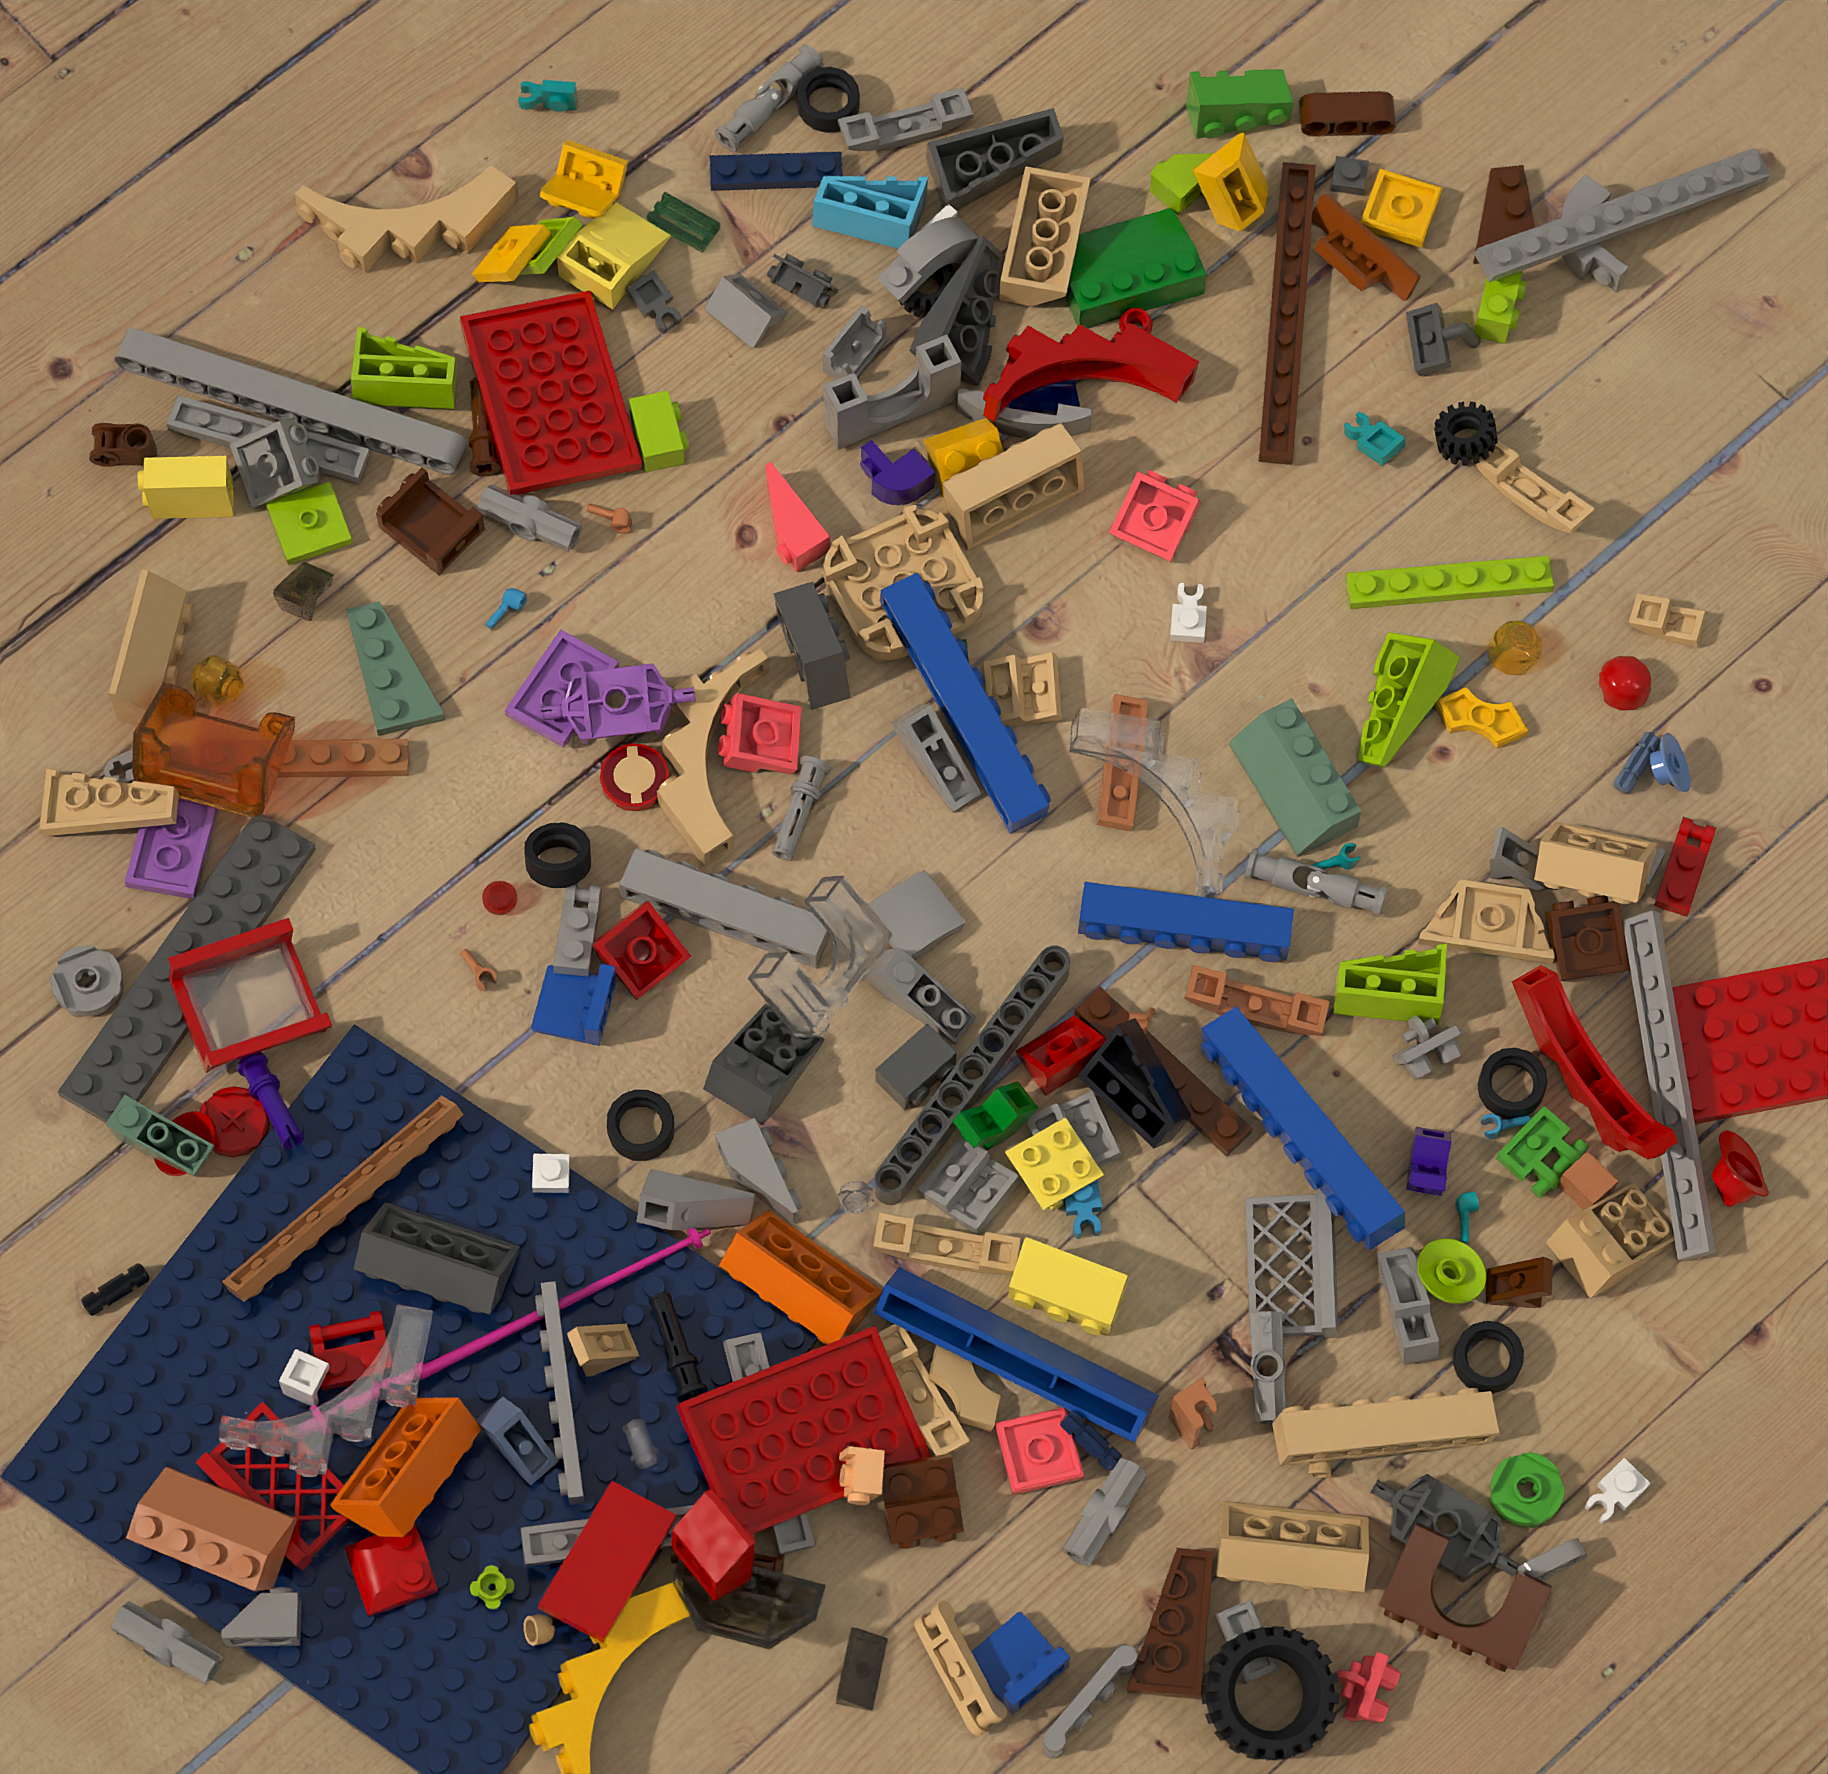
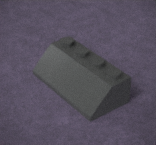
M384 1202L362 1231L354 1270L363 1272L366 1276L373 1279H384L396 1283L406 1290H417L432 1295L439 1301H450L465 1306L475 1313L490 1315L502 1297L520 1246Z

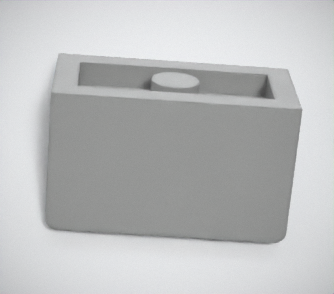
M740 273L722 277L705 306L707 312L750 347L758 346L768 327L781 324L788 314L786 310Z

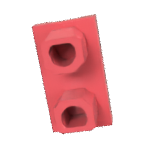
M1377 1652L1375 1656L1365 1655L1362 1663L1352 1661L1349 1671H1337L1338 1681L1344 1685L1340 1696L1349 1700L1343 1718L1351 1722L1365 1720L1380 1723L1385 1720L1389 1707L1388 1703L1375 1698L1378 1687L1386 1691L1394 1690L1401 1674L1397 1669L1387 1664L1389 1656Z

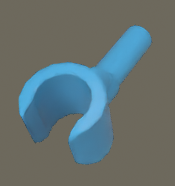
M515 588L507 589L503 595L502 604L485 625L492 629L504 614L507 613L509 608L521 611L527 600L525 593Z
M1487 1114L1481 1119V1124L1495 1123L1497 1125L1496 1129L1484 1133L1488 1139H1496L1501 1135L1502 1130L1526 1125L1531 1119L1527 1115L1500 1120L1495 1114Z

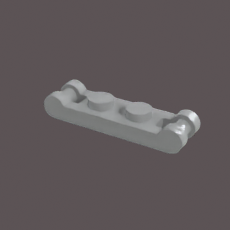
M1126 1644L1119 1646L1048 1729L1042 1744V1750L1046 1757L1050 1759L1059 1758L1064 1752L1066 1738L1074 1728L1080 1732L1092 1718L1093 1713L1090 1710L1099 1700L1105 1703L1117 1688L1113 1682L1120 1674H1130L1134 1670L1137 1660V1652L1134 1647Z

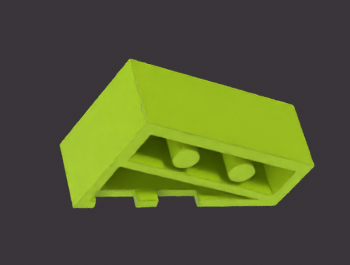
M1447 943L1436 945V949L1416 952L1415 949L1405 950L1402 955L1384 958L1382 954L1339 962L1335 982L1333 1014L1408 1022L1409 1018L1416 1015L1422 1022L1433 1018L1436 1025H1439L1444 1004Z

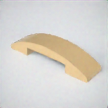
M1499 440L1495 444V451L1493 453L1489 451V457L1486 460L1480 456V463L1475 464V467L1504 496L1534 518L1557 530L1572 534L1595 513L1594 507L1571 491L1564 495L1520 463V455Z
M879 1213L873 1249L905 1260L941 1268L978 1273L1013 1274L1017 1264L1021 1238L985 1232L984 1236L915 1224L913 1218Z
M894 1324L878 1332L924 1441L933 1455L951 1454L970 1444V1440L953 1411L950 1412L935 1384L928 1380L929 1374L921 1362L918 1350L906 1329Z

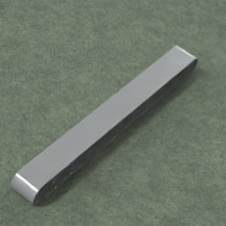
M129 328L126 331L114 357L115 363L129 372L279 421L296 419L297 423L307 430L365 447L369 450L442 474L452 475L455 473L467 446L466 439L456 432L139 329Z

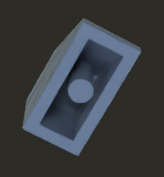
M501 1397L476 1419V1422L493 1446L530 1485L558 1462V1459L556 1460L555 1455L523 1411L506 1398Z

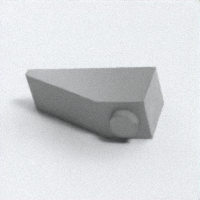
M918 704L890 722L911 758L951 812H954L982 794L930 704Z

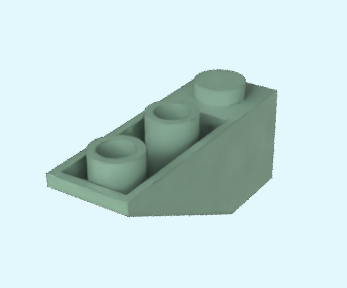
M124 1095L105 1124L114 1137L152 1158L194 1177L215 1147L127 1095Z

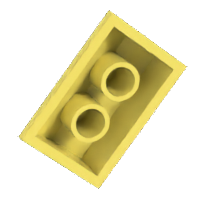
M1025 1237L1009 1285L1008 1298L1013 1299V1303L1021 1308L1032 1310L1035 1307L1045 1311L1047 1316L1055 1321L1066 1323L1069 1320L1081 1325L1080 1328L1089 1334L1099 1336L1103 1333L1109 1336L1125 1297L1128 1275Z

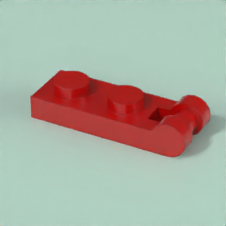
M1683 816L1654 906L1687 917L1717 827L1706 824V827L1692 823L1693 819ZM1687 837L1701 840L1699 848L1686 844Z

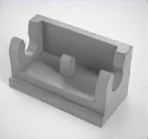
M861 305L824 351L823 372L834 379H839L853 372L859 378L889 340V337L886 335V324L881 319L875 324L870 319V311Z

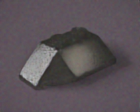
M680 1558L672 1579V1583L697 1631L769 1650L817 1619L826 1588L825 1584L752 1566L751 1579L714 1602Z

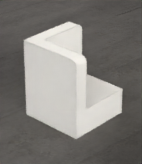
M295 1349L279 1380L283 1394L309 1406L317 1405L319 1402L317 1392L330 1368L329 1364Z

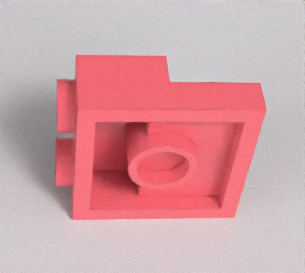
M1148 470L1145 475L1137 471L1109 534L1172 562L1185 532L1188 533L1202 502L1195 498L1197 492L1189 487L1179 484L1177 489L1165 484L1167 478L1156 472Z
M736 693L727 704L725 703L722 706L720 712V723L726 725L725 735L720 737L717 748L718 755L723 756V766L753 773L762 768L793 775L798 767L802 707Z

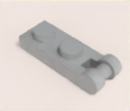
M577 884L565 888L553 965L554 973L589 977L593 954L592 944L595 941L602 886L591 885L590 889L577 888ZM576 901L588 902V908H576Z

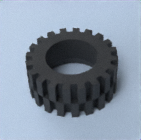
M1272 1626L1269 1628L1260 1627L1244 1632L1221 1646V1651L1213 1655L1209 1662V1665H1211L1210 1670L1204 1674L1202 1684H1206V1691L1201 1694L1202 1704H1207L1208 1714H1205L1208 1724L1213 1723L1217 1731L1214 1734L1218 1739L1229 1743V1749L1236 1753H1244L1247 1755V1758L1255 1760L1265 1759L1266 1761L1294 1757L1311 1749L1316 1741L1322 1740L1328 1733L1325 1730L1326 1727L1334 1722L1337 1713L1333 1712L1335 1704H1339L1340 1693H1335L1334 1684L1339 1683L1337 1672L1331 1673L1328 1665L1332 1661L1327 1654L1322 1655L1318 1651L1320 1645L1313 1639L1306 1640L1302 1637L1304 1633L1295 1629L1288 1631L1281 1626ZM1271 1657L1283 1661L1294 1670L1301 1682L1303 1700L1300 1711L1288 1726L1278 1731H1266L1251 1725L1241 1715L1236 1704L1235 1685L1242 1669L1256 1658Z

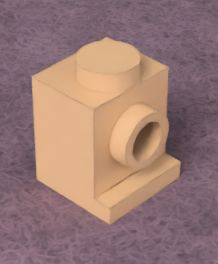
M849 1446L840 1453L839 1460L846 1461V1464L842 1465L840 1472V1486L845 1487L844 1498H848V1503L868 1505L870 1501H873L882 1494L884 1450Z

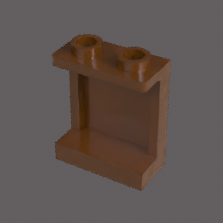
M420 468L415 474H409L403 480L400 489L392 497L388 496L380 503L376 513L379 528L438 576L485 530L483 514L474 507L469 511L430 481L428 472L424 468Z

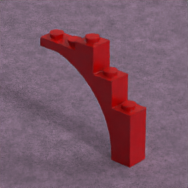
M1132 323L1122 333L1117 332L1111 341L1079 324L1071 335L1066 333L1060 343L1028 325L1020 336L1015 334L1007 345L1006 352L1009 353L1007 364L1001 373L1000 380L997 384L992 382L984 393L983 400L986 401L983 416L995 422L1010 402L1024 393L1055 382L1075 379H1106L1125 382L1156 392L1177 403L1192 385L1199 361Z
M1540 965L1512 981L1541 1054L1557 1062L1571 1098L1589 1108L1602 1143L1618 1152L1632 1150L1647 1160L1662 1156L1669 1147L1678 1143L1674 1131L1649 1115L1623 1087L1605 1063L1580 1023L1556 972Z

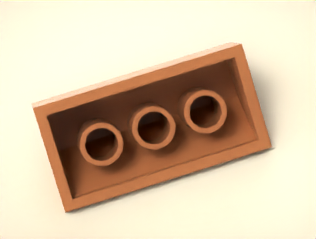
M165 1467L138 1502L126 1539L253 1591H261L274 1588L297 1518L173 1468Z

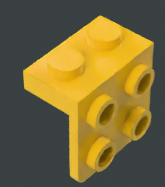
M567 139L563 143L557 172L541 188L540 197L555 207H568L576 210L581 216L586 218L602 217L621 195L629 161Z

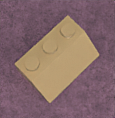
M1556 821L1540 842L1534 880L1544 882L1546 887L1552 889H1563L1564 887L1577 889L1578 893L1584 896L1595 897L1599 894L1612 897L1613 901L1621 904L1638 902L1645 892L1658 843Z

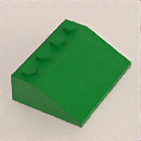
M1168 208L1079 234L1065 297L1076 325L1080 324L1089 328L1120 319L1126 311L1132 308H1140L1147 311L1202 295L1205 291L1207 274L1194 243L1172 208Z

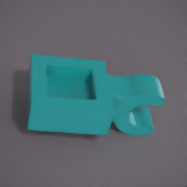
M543 80L542 85L530 81L521 82V93H529L531 96L527 98L519 97L520 108L529 110L535 108L539 103H543V108H550L558 112L566 110L576 111V82Z

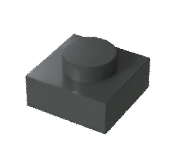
M1336 156L1331 191L1363 196L1369 161Z

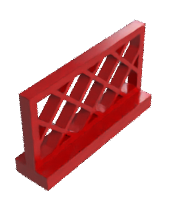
M261 1402L210 1454L206 1452L196 1461L220 1488L276 1510V1496L296 1495L295 1516L292 1517L297 1518L285 1555L302 1571L313 1561L312 1557L350 1520L342 1514L327 1515L328 1495H338L344 1484L264 1402ZM265 1414L273 1422L272 1438H253V1425ZM279 1430H280L287 1438H278ZM247 1432V1436L245 1439H239L244 1433ZM277 1443L294 1444L297 1447V1464H277ZM246 1444L245 1464L231 1465L222 1455L232 1445ZM253 1444H272L271 1464H252ZM303 1454L312 1463H303ZM297 1469L296 1490H277V1470ZM303 1469H318L322 1473V1489H302ZM236 1470H245V1479ZM252 1470H271L270 1490H255L251 1486ZM328 1480L337 1489H328ZM302 1495H322L321 1515L301 1516ZM262 1496H270V1505ZM301 1521H321L320 1536L309 1546L301 1538ZM327 1521H334V1522L327 1528Z

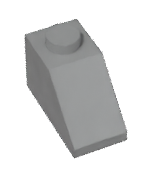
M284 1587L272 1588L270 1593H260L222 1630L221 1638L225 1646L301 1645L302 1601L299 1594L292 1593V1589Z

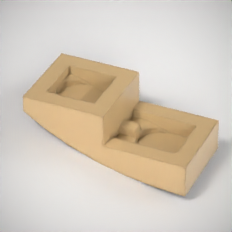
M1637 593L1629 619V626L1661 639L1698 647L1706 614L1705 611L1672 606L1671 599Z

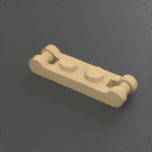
M940 1601L932 1607L931 1614H923L915 1620L914 1627L967 1728L973 1735L981 1736L989 1730L991 1723L997 1724L1007 1716V1709L994 1696L954 1620V1609L948 1602ZM977 1702H978V1704H979V1706H980L982 1712H980V1711L978 1710L977 1706L975 1705Z

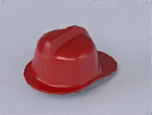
M1729 1130L1722 1131L1719 1135V1146L1722 1156L1713 1169L1711 1176L1724 1204L1728 1207H1733L1738 1203H1746L1757 1195L1767 1197L1769 1191L1764 1182L1761 1166L1750 1145L1735 1132Z

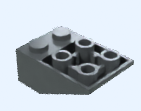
M765 1003L712 1061L703 1090L751 1119L755 1118L758 1123L763 1125L782 1104L825 1039Z

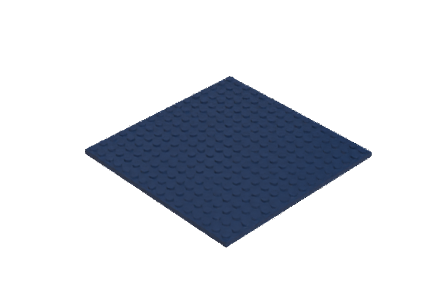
M355 1024L288 1108L304 1136V1141L296 1147L291 1138L290 1142L293 1149H285L274 1127L0 1475L1 1479L221 1635L222 1630L260 1593H270V1589L253 1591L126 1539L138 1502L165 1467L173 1468L218 1486L196 1461L206 1452L210 1454L261 1402H264L289 1429L313 1418L309 1410L311 1406L283 1394L279 1383L295 1349L315 1357L309 1326L320 1324L321 1327L368 1317L370 1312L381 1310L394 1371L393 1376L322 1391L320 1386L317 1392L319 1399L317 1407L322 1414L536 1311L535 1295L542 1294L541 1283L555 1281L559 1300L680 1242L659 1227L636 1222L638 1213L572 1169H570L569 1193L533 1192V1154L548 1153ZM441 1095L457 1104L464 1115L456 1121L455 1126L449 1132L441 1134L431 1142L428 1149L422 1155L414 1157L404 1165L401 1172L395 1178L384 1182L374 1191L373 1196L368 1201L357 1205L347 1214L346 1219L340 1225L330 1228L319 1238L318 1243L313 1248L303 1251L292 1261L286 1271L276 1274L270 1279L259 1294L243 1302L224 1285L223 1280ZM384 1202L520 1246L502 1297L490 1315L475 1313L465 1306L450 1301H439L432 1295L417 1290H406L396 1283L384 1279H373L366 1276L363 1272L354 1270L362 1231ZM687 1246L561 1309L560 1317L585 1503L570 1505L568 1495L561 1496L558 1474L565 1473L563 1459H558V1462L530 1485L493 1446L481 1429L473 1440L471 1448L462 1455L454 1466L453 1473L438 1488L432 1502L423 1509L415 1520L439 1592L368 1617L344 1547L376 1534L349 1520L312 1557L313 1561L303 1571L295 1566L286 1555L284 1556L274 1588H290L292 1593L299 1594L302 1601L301 1645L241 1646L240 1648L418 1774H503L531 1735L529 1724L533 1723L531 1716L551 1708L563 1690L558 1678V1673L562 1672L560 1665L566 1661L591 1653L596 1646L589 1635L538 1608L539 1602L563 1562L525 1567L521 1527L589 1519L611 1481L665 1509L692 1506L710 1489L676 1408V1405L680 1403L676 1399L678 1390L673 1375L667 1372L666 1366L669 1358L648 1300L662 1292H669L671 1294L689 1352L697 1356L699 1364L696 1367L701 1382L707 1385L708 1392L733 1382L723 1345L725 1340L761 1332L769 1367L810 1352L818 1341L817 1335L799 1322L795 1323L790 1320L785 1312L771 1302L762 1300L759 1294L741 1282L734 1280L729 1274ZM543 1318L329 1426L328 1429L332 1438L326 1441L320 1432L301 1441L345 1485L409 1398H459L476 1420L501 1397H504L523 1411L556 1457L554 1437L561 1436L559 1423L552 1424L549 1408V1402L556 1401L554 1387L547 1388L544 1366L551 1365L550 1352H542L540 1331L547 1330L546 1320ZM627 1324L639 1357L594 1376L587 1377L573 1352L567 1333L575 1327ZM368 1331L324 1341L325 1350L374 1340L375 1335L374 1331ZM265 1414L253 1425V1438H272L273 1422ZM247 1432L244 1433L239 1439H245L247 1436ZM246 1444L232 1445L222 1456L231 1465L245 1464ZM253 1444L252 1464H271L272 1444ZM294 1444L282 1450L278 1447L277 1464H297V1447ZM303 1454V1463H312ZM297 1469L277 1470V1490H296ZM303 1469L302 1489H322V1473L318 1469ZM236 1470L245 1479V1470ZM252 1470L251 1486L255 1490H270L271 1470ZM328 1480V1489H337ZM296 1495L276 1496V1510L289 1516H295ZM302 1495L301 1516L321 1515L322 1495ZM328 1495L327 1515H341L330 1505L337 1495ZM262 1496L270 1505V1496ZM301 1521V1538L309 1546L320 1536L321 1521ZM327 1521V1528H328L334 1521ZM659 1549L636 1589L666 1549ZM490 1565L496 1566L499 1572L506 1579H512L515 1585L514 1591L511 1594H506L501 1600L500 1607L495 1610L488 1609L483 1599L479 1596H473L470 1592L471 1583L477 1581L478 1577L484 1572V1569ZM491 1584L489 1586V1590L491 1591L495 1590L496 1588L494 1584ZM538 1614L550 1617L552 1619L551 1625L555 1626L554 1637L544 1644L531 1646L524 1635V1621L526 1617Z

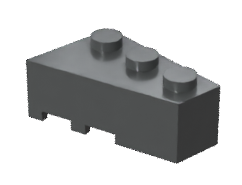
M813 582L773 593L779 623L790 653L794 654L800 668L798 670L801 682H806L808 702L811 710L849 699L850 692L845 661L850 660L845 641H838L837 639L839 629L834 616L829 618L827 616L829 607L824 593L818 594Z

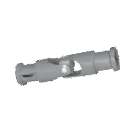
M804 44L799 49V54L790 63L785 62L758 88L757 96L754 99L745 101L733 112L734 117L725 126H719L714 131L717 140L722 146L731 152H735L739 148V143L749 133L754 134L767 121L772 112L782 107L798 91L801 80L809 72L824 66L823 59L819 53L809 45ZM773 82H776L780 86L782 90V95L780 91L770 87V85Z
M1254 848L1250 854L1244 875L1246 879L1255 877L1272 882L1274 887L1312 898L1323 896L1333 904L1349 909L1355 906L1369 910L1377 917L1380 915L1388 888L1382 886L1379 889L1360 883L1359 879L1343 874L1328 875L1322 868L1285 857L1276 859L1259 854L1258 850ZM1299 871L1311 872L1307 879V889H1303L1294 883L1293 876Z

